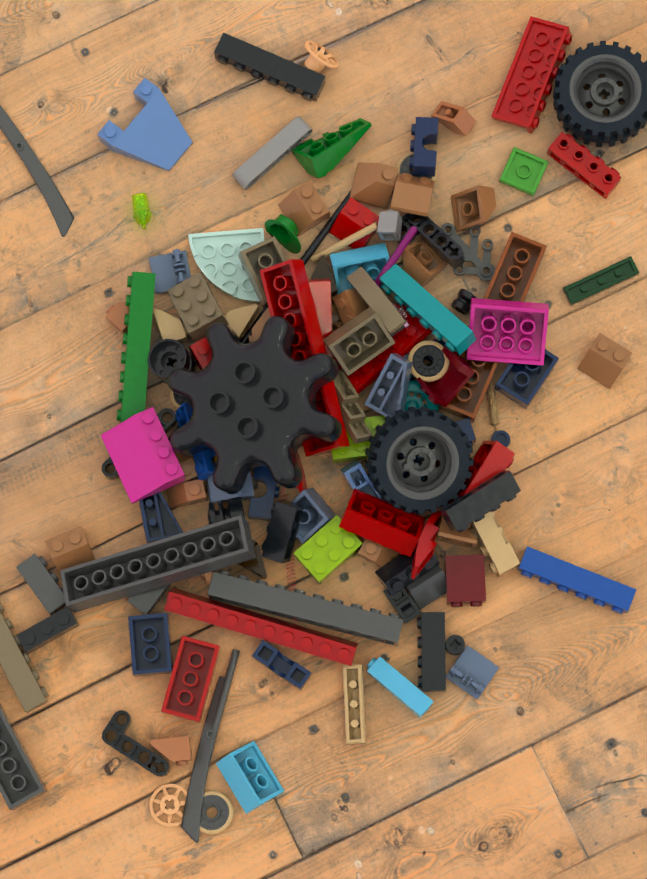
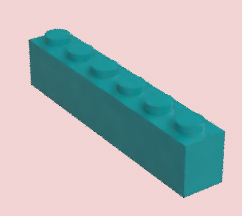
M396 263L379 278L383 292L387 295L391 294L394 297V301L400 307L403 305L407 308L406 311L412 318L416 316L419 319V323L425 329L429 328L433 331L432 335L438 341L442 339L449 351H455L458 355H461L476 341L475 335L469 327Z

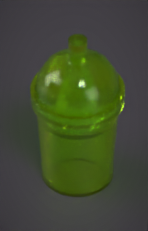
M147 194L132 195L133 219H135L137 224L142 225V229H146V224L150 222L152 216Z

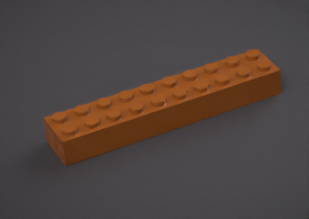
M511 232L483 299L524 302L547 246ZM466 349L461 356L475 373L446 407L439 404V409L463 419L469 418L470 422L474 423L499 362L467 360Z

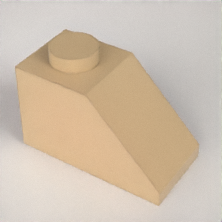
M253 304L229 310L226 315L224 314L229 323L228 326L235 331L239 340L242 339L258 313V305Z
M157 308L153 309L163 340L174 339L180 343L187 342L186 335H189L185 325H182L180 319Z

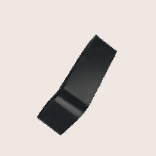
M407 213L402 218L401 232L406 231L407 233L410 227L415 226L417 232L412 240L419 236L450 266L457 268L463 265L465 257L461 246L428 216ZM427 231H433L431 234H425ZM406 233L404 235H400V241H397L399 244L406 235ZM441 242H446L445 245L439 246Z
M117 711L103 730V741L159 777L167 776L170 772L169 763L125 735L131 725L132 718L126 711ZM122 714L126 715L127 722L124 725H119L117 718ZM115 731L116 739L109 742L107 740L108 732ZM127 741L133 744V749L130 752L123 750V745ZM143 752L149 754V760L145 763L139 760V756ZM154 757L157 758L154 762L158 763L159 765L164 763V772L160 771L158 773V768L151 765L153 763Z

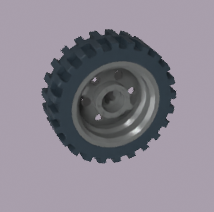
M600 41V45L594 46L593 42L587 44V48L584 50L581 47L577 48L575 55L572 56L570 54L566 58L565 64H561L559 73L556 75L553 106L554 110H557V119L559 122L562 121L564 123L563 128L566 132L570 129L573 132L572 136L576 140L578 137L584 139V144L589 145L590 141L596 142V147H602V143H609V147L615 146L617 141H621L623 144L627 142L628 137L632 136L634 138L638 135L639 129H643L647 123V61L643 63L641 61L642 55L638 52L634 55L630 52L631 47L627 45L625 48L618 47L619 42L613 41V45H606V41ZM603 74L606 78H599L598 76ZM620 81L623 86L618 87L616 82ZM584 85H588L590 89L584 90L583 87ZM625 101V104L620 105L618 102ZM585 105H593V106L588 109V108H586ZM604 109L609 113L608 116L603 115Z
M422 406L421 408L408 407L406 411L399 409L395 411L396 415L393 417L389 415L385 417L384 420L386 422L382 426L378 424L375 427L377 432L374 437L370 435L368 440L371 443L370 448H366L365 454L368 456V461H365V467L369 471V474H367L368 478L373 483L374 489L393 507L400 508L410 514L411 511L417 514H424V511L435 513L437 512L436 508L440 506L442 508L448 505L447 502L451 499L457 500L459 498L457 493L460 489L465 491L467 485L464 484L466 478L471 479L472 476L469 467L474 466V460L470 458V453H473V450L467 442L469 438L463 433L462 428L457 423L435 409L431 410ZM411 438H415L414 445L410 444ZM430 442L435 443V447L429 448L428 445ZM403 453L404 457L397 459L396 455ZM416 455H419L421 457L418 458V462L414 461V459H416ZM436 460L440 461V465L438 467H435ZM404 471H408L407 478L402 476ZM422 476H428L426 481H421Z

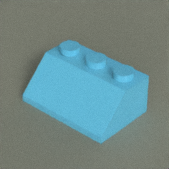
M385 243L329 254L338 294L354 288L346 277L361 266L375 281L389 260Z
M255 741L231 752L216 763L246 814L284 792Z

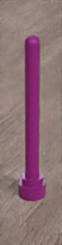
M415 226L410 227L374 282L378 287L381 286L379 278L397 262L416 234L417 228Z

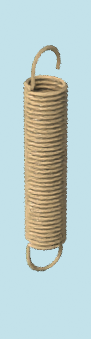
M489 385L487 394L491 425L495 426V431H497L496 425L499 424L496 392L495 390H490Z

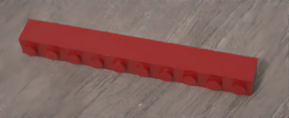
M172 588L169 591L164 608L166 611L349 666L352 665L358 643L177 588Z

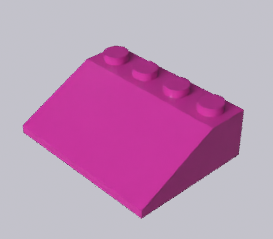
M471 298L469 328L473 331L476 341L467 348V360L544 366L549 314L548 304Z
M153 407L133 415L101 435L131 504L185 481L184 472Z

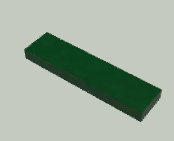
M630 256L564 287L563 291L572 306L638 275L639 271Z

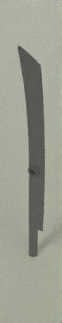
M0 105V129L30 172L51 210L61 236L65 237L74 220V216L42 163Z
M235 649L232 650L225 677L219 676L200 739L184 807L181 828L196 843L199 842L202 803L209 765L240 651Z

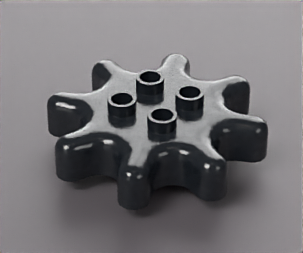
M281 316L270 317L264 324L260 337L255 342L249 344H241L235 331L221 322L213 323L206 332L207 341L212 350V358L209 364L198 372L178 368L173 370L168 376L167 383L171 391L190 399L193 406L190 420L171 434L170 444L175 451L185 456H193L203 450L212 449L217 456L213 482L216 488L227 494L238 493L243 488L248 473L253 468L259 466L267 467L274 481L281 486L289 489L297 487L303 477L296 458L300 445L311 438L333 442L342 433L341 423L332 415L319 411L316 406L318 390L336 378L339 370L338 364L325 353H317L301 361L295 360L291 354L295 329L288 320Z

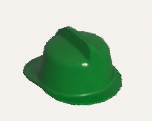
M280 214L275 220L270 219L265 222L266 231L272 237L275 236L276 240L284 248L294 254H298L301 251V244L297 238L298 228L293 220Z

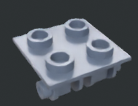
M180 249L172 250L173 253L149 257L151 272L156 273V294L167 292L168 289L191 277L186 250L180 251Z
M467 645L446 675V678L478 699L499 667Z

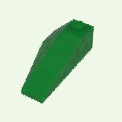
M359 118L340 126L337 132L323 133V138L315 141L309 139L291 151L308 174L321 178L335 168L372 125L370 122Z

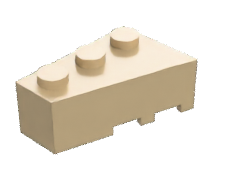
M493 511L484 514L485 517L478 522L473 521L470 532L479 540L481 553L484 554V557L487 556L491 563L488 565L493 574L497 573L500 577L518 567L520 562L510 542L507 541L503 534L502 526L498 525Z

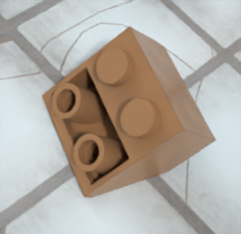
M354 288L343 291L331 298L332 333L368 308Z

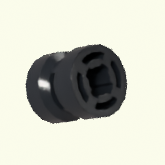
M460 289L457 299L453 300L451 306L456 311L467 315L470 310L471 298H476V296L465 289Z

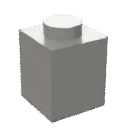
M395 210L380 211L377 233L381 240L400 241L403 220L399 212Z

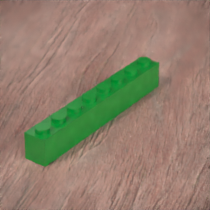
M133 271L131 276L127 278V287H130V295H126L125 306H129L128 314L124 316V325H127V333H123L122 344H125L126 347L125 352L121 354V363L124 364V371H120L119 382L123 383L122 390L118 392V402H121V409H117L116 421H120V423L145 410L156 273Z

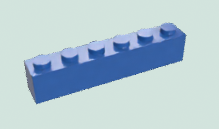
M528 546L518 568V571H521V575L524 577H536L540 583L548 586L550 583L554 584L562 592L568 593L569 590L576 593L575 596L580 599H592L594 604L601 607L605 605L612 607L611 610L618 614L629 611L637 590Z

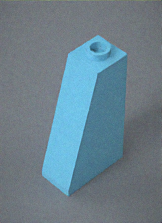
M373 658L368 663L367 667L369 669L367 673L419 719L433 704V700L383 658Z

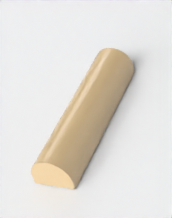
M343 665L346 744H365L366 723L363 665Z

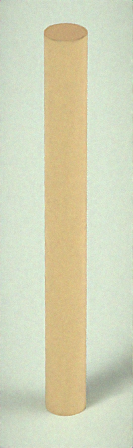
M374 222L311 256L312 262L316 263L320 260L321 256L325 255L327 257L329 254L376 231L378 224Z

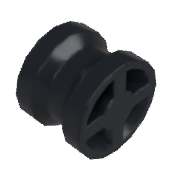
M459 635L450 636L445 643L446 651L455 656L461 654L465 648L464 639Z

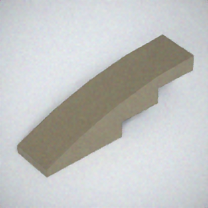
M362 266L346 277L362 300L376 312L390 334L406 324L393 304Z
M339 369L338 375L333 381L345 428L354 444L366 442L369 440L370 435H373L364 422L366 415L357 402L360 396L344 371Z

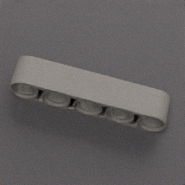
M300 116L296 117L233 173L232 177L244 190L249 189L287 156L292 149L303 142L313 130Z

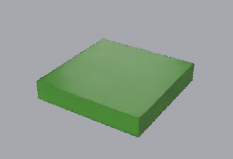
M514 147L499 182L534 196L549 161Z

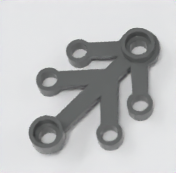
M443 224L441 229L461 246L465 262H472L476 266L465 267L462 265L460 267L463 271L460 273L454 267V274L457 276H462L463 274L477 275L482 281H490L495 272V267L490 263L491 250L493 248L492 240L485 239L482 242V249L484 250L482 262L477 257L478 237L481 232L479 226L469 229V235L471 236L469 248L455 233L456 229L453 224ZM449 227L452 231L447 233L445 228ZM473 229H477L478 233L472 234L471 231ZM488 242L491 244V247L486 248L484 244ZM487 268L490 272L484 274L483 269Z

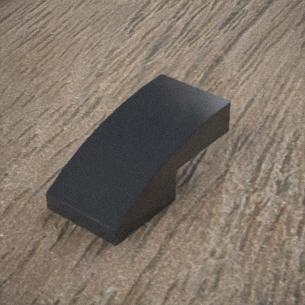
M405 588L393 596L386 589L383 591L405 624L421 614V611Z

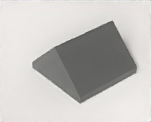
M439 565L405 587L420 610L447 593L446 576Z

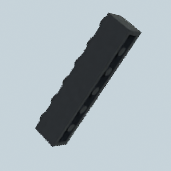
M224 32L214 51L215 58L219 63L224 65L230 64L240 72H249L256 79L263 78L270 85L284 87L287 92L291 94L298 93L308 101L314 100L317 102L326 82V77L320 73Z

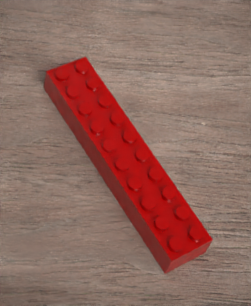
M290 259L259 270L271 317L281 316L294 326L295 336L291 345L292 357L295 360L301 361L317 353L327 354L303 260ZM332 380L318 390L316 406L319 411L332 415L341 423L342 433L333 442H325L313 438L304 441L303 447L306 457L318 456L350 446L336 388Z

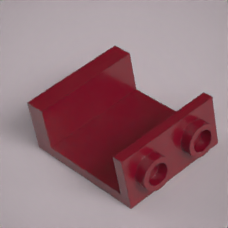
M445 346L441 351L449 359L450 363L444 376L429 383L423 381L420 377L417 379L421 384L420 389L429 395L428 399L433 404L437 405L439 403L444 407L449 404L475 373L461 355H458L455 351H449Z
M484 554L445 556L446 603L451 604V607H463V604H470L471 607L482 606V603L486 602Z

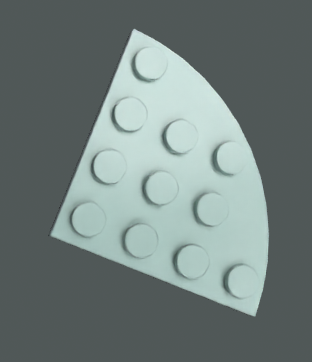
M263 228L188 234L190 248L196 264L215 287L239 300L261 303L238 255L240 251L264 241Z

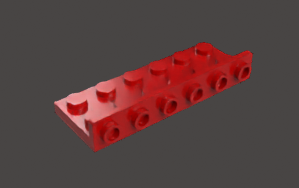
M530 17L492 113V119L525 128L531 134L534 129L538 128L540 113L545 110V100L547 95L551 94L553 89L552 82L559 73V64L565 59L566 46L570 45L572 41V34L568 26Z
M397 303L393 305L406 322L405 325L390 334L395 344L349 376L345 373L358 394L379 377L390 354L397 353L404 356L416 344L433 332L429 328L425 329L419 323V319L416 316L412 318L407 313V308L403 305L401 307Z

